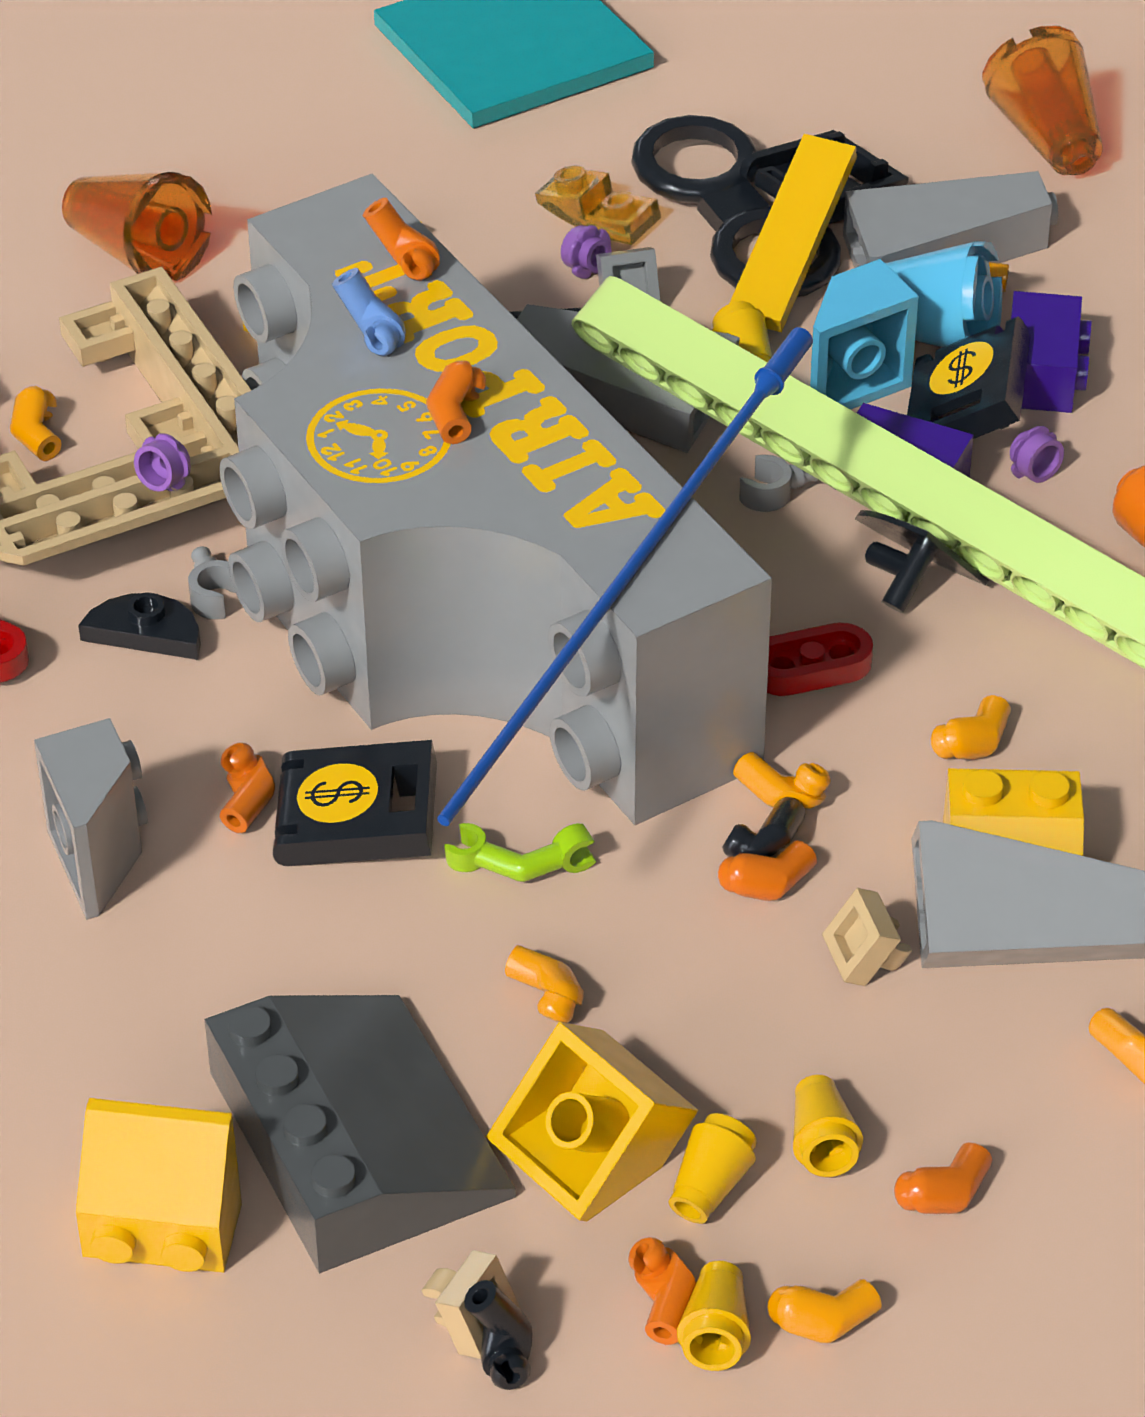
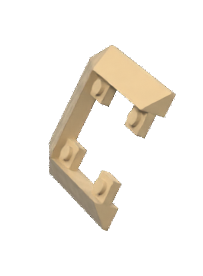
M163 267L110 282L112 301L59 317L61 336L82 367L97 362H104L115 356L128 353L162 403L125 414L127 434L138 449L142 447L143 442L148 437L156 438L160 433L169 434L182 443L189 453L191 464L190 474L185 477V485L179 490L171 487L174 491L164 490L157 492L147 488L138 478L134 468L136 452L40 484L35 483L15 450L1 454L0 561L25 566L226 498L220 478V462L223 458L239 452L234 398L252 390Z

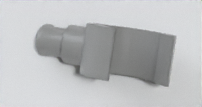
M755 455V479L764 483H758L741 477L739 500L744 506L755 511H775L784 507L789 502L791 489L802 487L806 482L818 481V479L794 465H789L785 460L777 456Z
M197 547L191 554L195 564L188 577L191 607L201 617L225 619L224 595L212 591V589L220 588L236 593L231 581L228 561L216 560L215 557L211 556V551L207 547Z

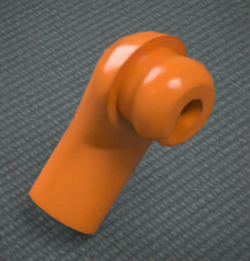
M381 198L365 209L362 216L396 263L401 266L403 273L407 277L418 281L425 280L431 276L432 272L440 264V255L435 242L407 225L387 198Z
M455 361L445 366L426 400L427 408L443 441L448 444H458L469 437L472 431L471 424L461 403L463 400L474 401L478 399L479 394L475 391V387L485 390L486 378L480 368L472 367L468 361Z
M236 743L227 748L221 756V766L228 772L226 779L234 795L221 810L220 819L231 831L243 833L246 832L274 795L275 782L264 759L260 755H254V751L249 744Z
M797 840L793 841L776 858L751 853L729 856L719 866L718 879L721 886L729 892H735L740 896L774 901L783 897L815 867L817 858L813 849L808 844Z
M964 1143L959 1148L949 1167H920L914 1172L907 1171L902 1173L897 1178L894 1186L895 1198L898 1204L908 1211L917 1210L922 1214L959 1213L973 1199L992 1165V1156L986 1148L979 1144Z
M644 1238L633 1245L629 1252L628 1262L632 1270L635 1271L636 1281L654 1302L645 1325V1332L652 1340L658 1343L672 1345L678 1342L677 1328L695 1288L696 1280L691 1271L672 1249L665 1247L663 1242L657 1238Z

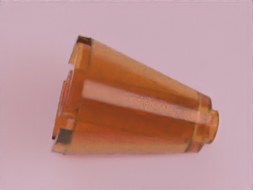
M1039 26L1030 29L1031 38L1017 45L1014 39L1011 38L989 57L982 72V81L985 85L986 94L990 101L1054 171L1062 175L1084 174L1094 167L1103 151L1084 48L1074 32L1064 27Z
M177 172L84 176L74 180L68 186L63 196L62 214L66 224L136 274L163 267L172 280L178 281L185 278L200 263L209 245L211 233L204 231L205 213L212 215L211 203L203 186L191 176Z

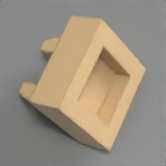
M856 888L822 933L845 983L866 986L880 967L892 971L897 970L912 952L910 945L899 943L901 938L897 930L900 924L898 920L889 916L878 892Z
M472 1250L457 1272L448 1268L436 1269L421 1291L425 1297L437 1299L435 1304L438 1311L434 1315L436 1323L447 1328L458 1354L481 1359L483 1325L465 1308L464 1300L469 1288L483 1280L491 1281L518 1308L520 1306L497 1255Z

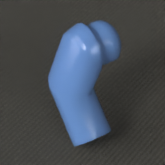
M358 268L344 272L333 281V288L364 334V342L371 352L376 355L386 356L403 345L406 329L402 318L375 295Z

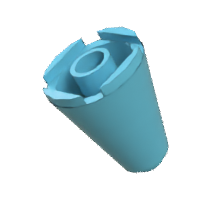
M974 241L885 263L919 296L915 341L943 348L993 326H1000L1002 315V277H991L989 261H999L997 251L992 242Z

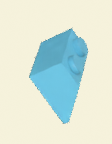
M881 259L831 276L813 325L810 387L850 410L861 406L862 403L875 401L912 386L919 296Z

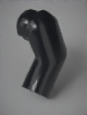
M784 797L779 799L757 834L744 824L735 825L722 846L723 852L728 857L736 856L740 853L771 857L792 841L805 818V808L795 798Z
M488 1280L480 1281L469 1288L465 1295L464 1304L465 1308L483 1325L482 1367L486 1375L491 1377L495 1386L503 1390L516 1389L522 1386L530 1375L528 1359L532 1347V1326L527 1316L493 1282Z

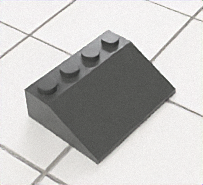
M399 995L266 996L204 1019L210 1073L319 1274L516 1197V1188Z

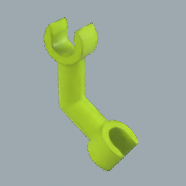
M470 823L459 824L461 842L470 848L460 849L454 845L444 844L446 862L453 870L472 872L479 868H484L520 882L532 880L560 868H564L571 873L582 872L597 862L587 847L595 841L585 825L580 823L563 828L556 834L552 844L523 855L487 842L484 831L479 826Z

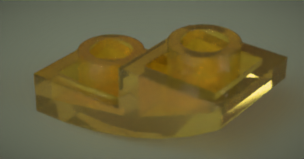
M577 165L565 166L558 170L554 177L535 193L538 204L575 227L579 225H594L598 230L600 228L605 229L611 241L629 245L634 244L661 218L658 199L636 196L628 191L613 192L609 173L586 170L584 167Z

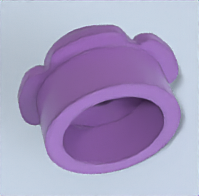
M579 225L572 228L566 234L561 245V259L563 263L572 268L573 275L581 279L589 278L591 273L598 274L596 254L612 252L611 239L608 232L602 228L598 230L594 225Z
M1036 426L1030 430L1023 431L1014 439L1010 447V459L1014 462L1011 466L1013 475L1018 479L1026 476L1035 483H1041L1050 479L1058 471L1064 458L1063 445L1057 441L1056 435L1053 432H1049V429L1045 426Z
M160 433L156 438L148 437L143 442L142 447L137 450L134 456V468L140 481L150 490L157 492L164 490L174 491L171 487L179 490L185 485V477L189 476L191 471L190 456L185 446L169 434Z

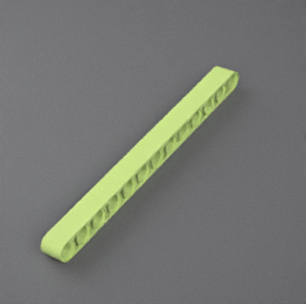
M609 276L603 281L571 322L574 331L587 345L727 427L754 392L756 372L768 363L624 280ZM790 375L784 382L782 392L765 398L739 432V434L868 509L929 531L982 575L1145 669V577Z

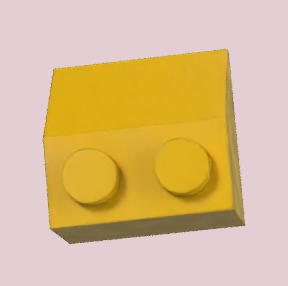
M948 768L943 823L1083 856L1084 813L1080 771Z
M559 1021L486 1135V1138L579 1221L587 1222L661 1169L699 1110L604 1030Z
M89 1098L85 1111L76 1203V1218L83 1257L99 1258L114 1264L134 1262L169 1266L184 1272L204 1270L224 1273L242 1206L232 1113Z

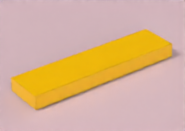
M803 134L729 302L730 304L744 301L752 304L755 309L764 314L767 329L782 333L857 159L856 146Z

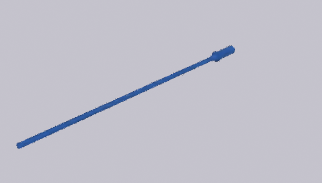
M800 327L792 329L765 367L760 368L756 372L754 377L756 385L752 395L438 815L437 820L441 825H450L762 401L770 395H778L782 392L784 382L813 344L812 335L806 329Z

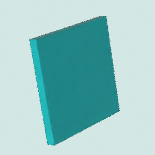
M403 0L374 10V25L472 128L654 67V51L601 0Z

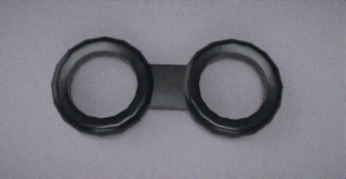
M698 115L666 118L648 127L636 140L632 152V166L640 182L657 195L677 202L698 204L697 210L716 231L712 237L710 258L718 275L736 289L746 264L737 258L733 249L740 240L761 232L772 207L748 180L740 176L742 160L748 154L756 152L757 149L749 135L734 124L718 118ZM698 139L722 145L733 154L736 163L729 171L717 177L690 179L667 172L658 165L654 156L662 147L674 141ZM828 226L816 251L818 257L810 265L797 297L806 296L827 285L831 276H834L840 267L841 246L832 229Z

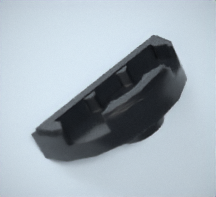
M150 592L131 593L108 599L91 609L78 625L80 641L195 660L199 658L201 645L200 631L193 613L178 600Z

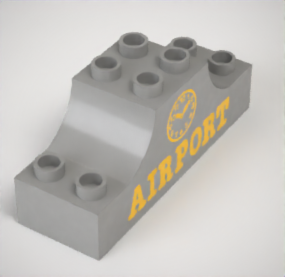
M373 173L247 219L251 271L237 275L234 279L233 288L241 319L248 332L257 341L259 364L245 369L242 373V378L252 391L234 398L239 452L223 458L220 462V478L225 496L233 513L246 528L247 547L231 553L228 560L231 581L240 603L247 614L256 622H262L276 616L288 630V641L293 660L302 679L310 690L320 696L337 689L371 730L392 722L429 715H471L508 722L677 496L682 486ZM381 198H387L407 225L435 242L440 255V264L427 279L418 281L407 277L403 273L401 266L396 263L362 216L365 209L373 202ZM358 268L375 295L399 315L405 324L406 337L403 345L398 349L396 348L389 355H376L368 349L364 342V334L332 286L333 281L350 269ZM455 361H468L472 367L480 368L486 378L485 390L475 387V391L479 394L478 399L474 401L463 400L461 403L471 424L472 431L469 437L461 443L448 444L441 438L427 408L426 400L445 366ZM691 497L526 720L523 727L550 737L552 749L560 768L576 788L585 791L599 785L634 825L735 780L733 770L735 764L743 755L755 752L764 759L772 578Z

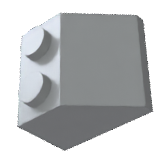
M110 718L34 740L47 831L86 920L100 916L141 855L139 826L148 823L142 795L138 787L133 786V780L142 778V770L136 748L131 740L121 742Z

